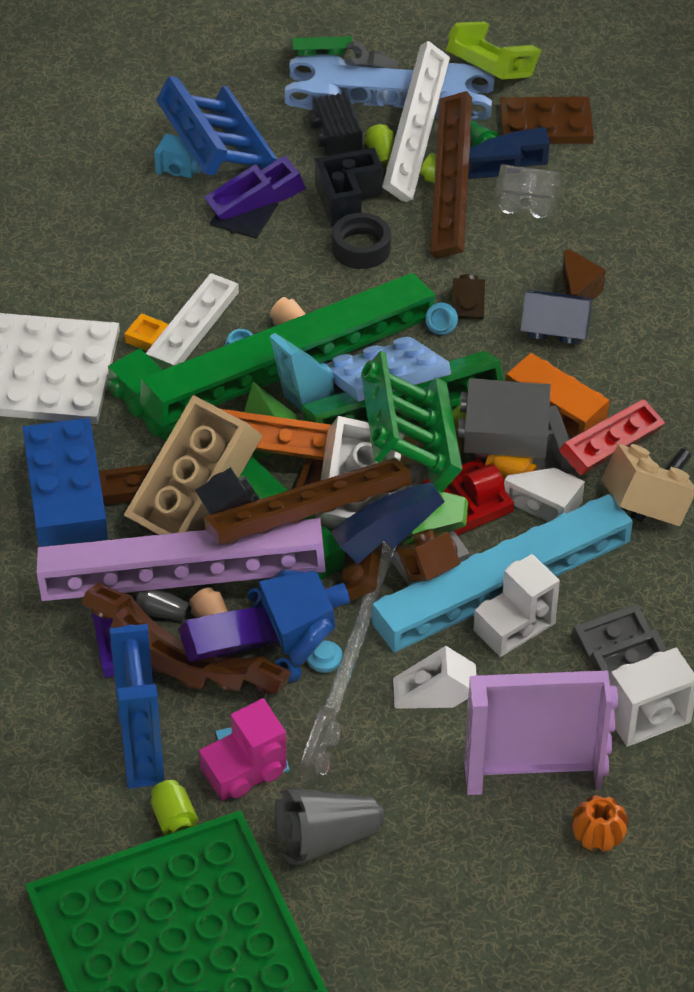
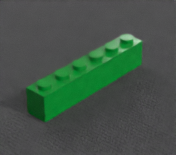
M487 351L449 361L451 374L438 378L447 383L451 407L460 405L461 392H468L469 378L504 381L500 359ZM433 380L416 384L415 386L423 389L428 387ZM346 392L302 404L305 421L332 425L336 418L341 416L368 422L365 400L358 402ZM392 392L393 395L417 406L415 400L399 392ZM395 411L397 417L406 421L412 419Z

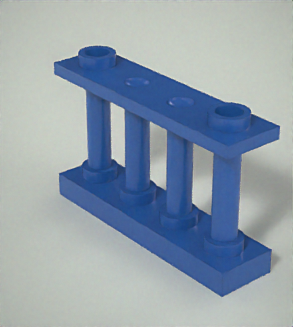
M168 76L156 101L204 174L215 175L223 161L248 165L249 168L256 164L262 170L277 160L275 154L227 86H222L216 99L190 95L178 77ZM200 109L209 110L212 114L202 113ZM212 127L222 128L224 132L214 131ZM225 145L233 146L237 151L228 150Z
M148 624L110 628L118 717L122 729L128 789L154 786L165 781L158 694L156 684H153Z

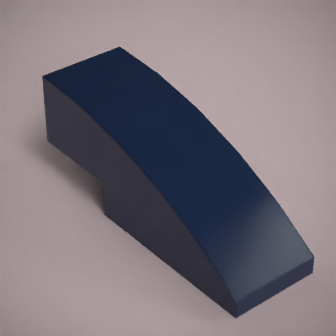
M546 127L508 133L473 146L469 151L468 179L520 175V167L548 165L550 143Z
M431 482L412 486L389 494L367 505L336 527L332 534L340 548L359 564L383 541L394 549L445 501Z

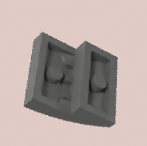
M638 604L574 626L572 630L577 643L595 671L608 670L609 681L611 679V672L620 666L647 659L656 652L667 651L657 629H650Z

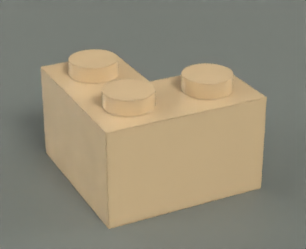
M617 444L601 480L618 506L680 526L694 498V485L689 480L690 476L677 468L671 467L670 470L660 468L649 456L650 452L639 445L631 444L630 447Z

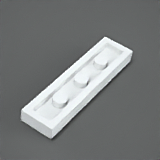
M210 273L146 354L163 370L184 362L239 293L238 283Z

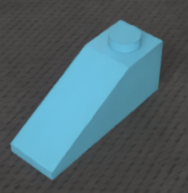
M276 333L270 336L283 395L298 410L303 413L302 404L335 395L332 381L334 375L325 363L319 364L309 354Z

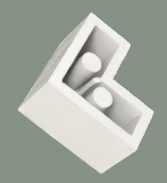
M533 554L521 561L511 563L504 570L503 593L492 600L482 602L475 609L474 631L502 657L556 624L560 580Z

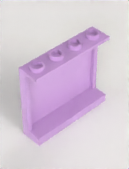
M608 670L470 676L464 760L467 795L482 794L483 775L593 771L595 789L600 790L603 776H609L608 754L612 753L611 732L615 731L613 709L618 708L617 687L610 686Z

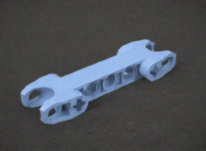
M327 54L298 56L290 60V77L301 82H293L285 87V103L292 107L312 110V99L314 97L331 96L332 94H342L343 92L348 94L351 104L355 102L372 106H384L385 104L404 108L414 71L347 66L344 62L345 60L340 56ZM448 63L439 100L446 96L467 91L472 97V105H482L485 107V110L482 112L472 110L471 120L491 118L492 100L476 93L488 94L494 90V75L479 67ZM299 65H305L309 67L312 72L302 73L299 72L296 69V67ZM481 77L486 79L488 83L485 85L472 84V80ZM300 92L306 93L308 96L305 99L299 100L295 99L291 94ZM439 101L435 112L437 119L439 116Z

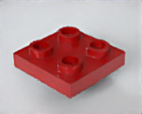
M480 458L463 464L462 471L443 491L465 497L468 501L466 526L453 530L456 535L514 512V502L505 491L501 472L492 463L485 466ZM430 479L420 482V485L429 483Z

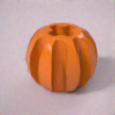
M598 795L588 797L586 802L579 803L572 815L573 822L571 826L575 839L582 841L583 847L591 851L596 847L600 848L602 852L612 850L614 845L621 844L628 832V818L625 809L609 796L607 798H601Z

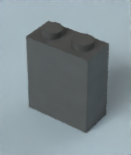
M469 378L468 392H461L460 412H466V418H459L458 439H464V453L546 459L551 384Z

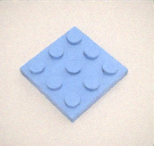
M412 337L398 338L393 341L392 345L385 347L370 346L365 348L363 353L354 356L348 354L339 355L333 358V362L326 364L334 375L333 383L358 402L365 400L361 378L362 369L366 362L373 360L380 350L386 353L389 373L413 385L433 380L435 377L440 378L451 374L449 361Z

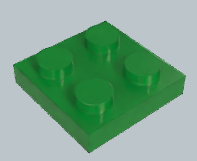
M352 36L290 38V50H297V56L316 55V49H326L327 55L346 54V45L352 43Z

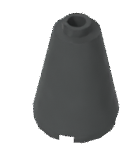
M288 788L281 789L279 793L284 795L283 799H276L274 819L278 841L286 840L290 852H282V854L291 865L303 864L378 833L380 826L384 823L383 808L371 796Z

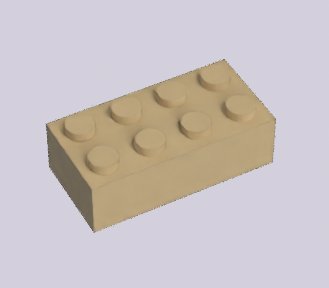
M193 395L125 511L124 516L156 535L206 530L204 517L210 514L195 489L208 482L215 474L224 472L230 467L239 478L263 435L248 423Z

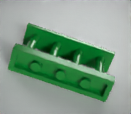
M380 350L373 360L366 362L361 372L374 461L380 463L390 450L398 452L427 466L430 482L438 491L443 492L462 471L447 383L435 377L428 387L421 389L389 373L386 353ZM392 390L415 400L417 406L393 395ZM395 411L420 422L421 428L397 417ZM399 433L424 444V449L399 438Z

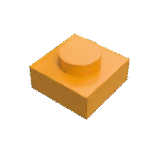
M141 313L124 333L125 343L148 351L169 324Z

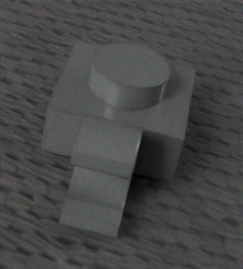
M352 42L346 45L347 48L352 49L355 53V57L346 58L344 61L349 66L397 69L398 60L387 57L385 52L374 50L367 53L365 46L360 42Z

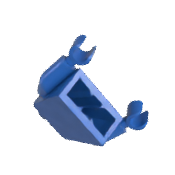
M283 569L271 579L259 581L260 590L257 588L251 589L248 592V599L254 603L250 608L265 607L284 655L289 653L290 656L289 659L280 658L275 664L292 671L288 683L298 681L301 676V667L298 664L303 665L321 642L334 630L335 618L333 608L350 603V598L344 583L324 589L317 572Z

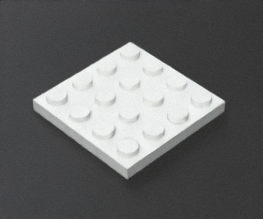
M0 313V416L53 421L90 418L91 424H98L109 379L108 365L113 362L120 332L119 323Z

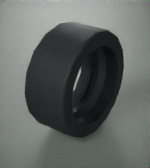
M353 213L344 216L336 222L332 230L333 255L341 264L353 269L377 267L387 260L391 252V229L388 223L381 217L370 213ZM355 234H368L380 241L368 247H355L347 244L344 239Z

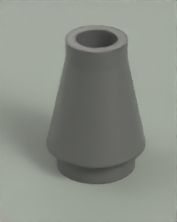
M165 589L139 591L136 600L138 606L149 617L176 620L182 623L189 609V602L178 598Z

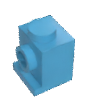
M166 133L154 152L155 174L161 175L164 171L174 176L192 178L195 173H200L202 169L179 136Z

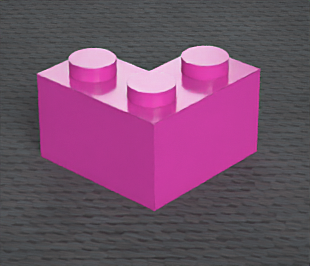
M264 698L232 713V734L199 750L200 770L221 801L230 797H242L251 787L263 781L270 782L277 779L284 769L287 768L286 731Z

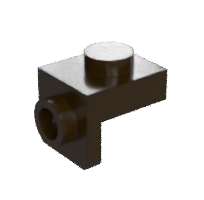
M463 274L459 278H453L452 307L456 310L458 318L484 319L485 279H478V276L473 274Z

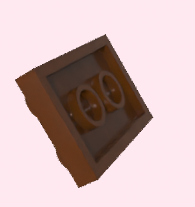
M500 97L502 135L546 127L550 144H593L594 133L589 97Z

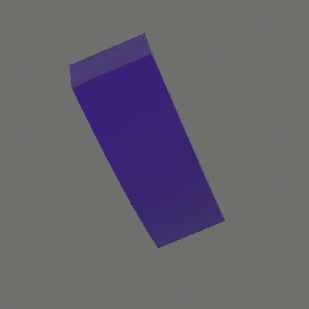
M284 155L262 170L256 164L204 198L219 219H227L273 202L278 203L291 198L306 189L300 173Z
M265 607L240 609L186 620L178 628L189 663L213 656L221 658L279 642Z

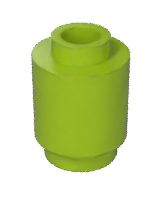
M166 780L157 784L152 789L150 804L164 835H169L197 824L198 817L186 789L179 785L177 781Z

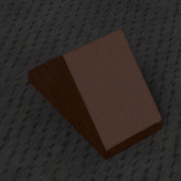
M570 249L564 250L562 274L566 294L590 297L594 300L604 291L606 270Z

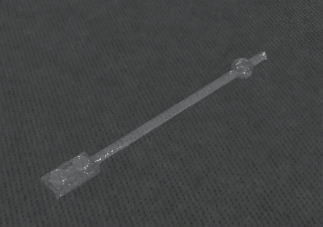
M410 464L409 470L411 471L412 484L400 487L398 491L421 485L419 484V479L424 468L423 464ZM385 541L382 544L376 590L363 597L326 705L320 706L301 759L302 784L316 787L320 774L327 775L331 755L328 753L330 745L337 746L341 726L336 724V718L372 617V603L378 600L395 548L392 549Z

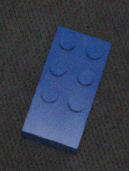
M90 418L22 426L38 546L47 547L108 540L105 508Z

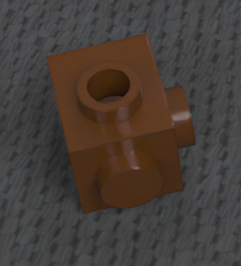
M432 528L413 535V542L397 549L409 582L428 581L461 564L457 555L456 543L450 537L448 531L434 533Z

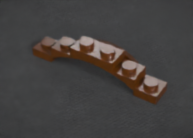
M98 582L85 592L81 604L91 608L92 613L102 618H113L110 628L148 624L152 671L161 674L167 673L178 678L179 683L185 687L202 689L211 680H214L216 685L224 690H236L239 692L251 682L253 687L260 692L278 694L287 685L292 671L276 665L262 656L251 658H217V656L189 663L182 641L156 624L138 606L132 596L118 592Z

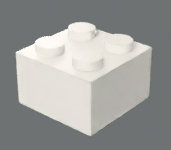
M677 647L665 652H656L649 658L633 664H624L611 672L610 686H616L618 692V708L613 709L615 729L627 747L691 723L694 709V672Z

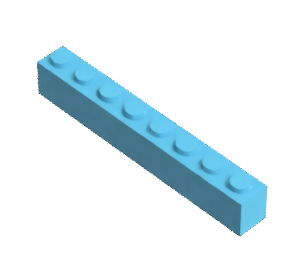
M610 494L597 500H590L582 507L569 513H562L554 520L541 526H534L527 532L510 540H504L497 546L482 553H476L461 562L460 565L428 581L413 582L407 588L381 597L378 601L372 603V625L395 653L474 616L475 609L482 602L492 600L503 593L504 570L511 563L521 561L533 554L555 576L561 575L630 542L633 521L618 506Z

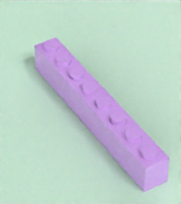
M320 518L286 523L273 527L268 532L254 533L242 537L234 543H223L220 545L207 530L38 547L37 578L42 601L84 597L85 592L98 582L118 592L127 593L271 578L283 569L301 572H326Z

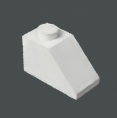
M549 468L508 475L504 480V486L515 507L549 522L560 514L569 513L581 505L585 481L559 469Z
M444 646L393 678L394 707L453 708L468 699L470 676H476V664L449 647Z

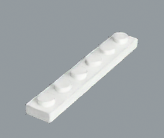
M429 41L420 45L382 185V188L402 202H408L413 199L450 59L448 55Z

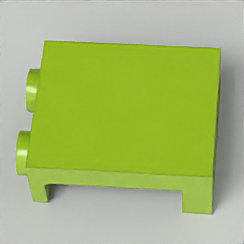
M484 21L456 23L450 30L446 51L502 80L527 78L533 74L541 49L533 45L510 46L501 49L485 40L489 24Z

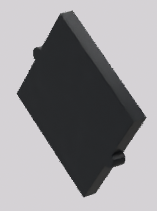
M273 202L227 219H219L215 214L210 222V226L228 230L231 234L238 233L257 239L279 203Z

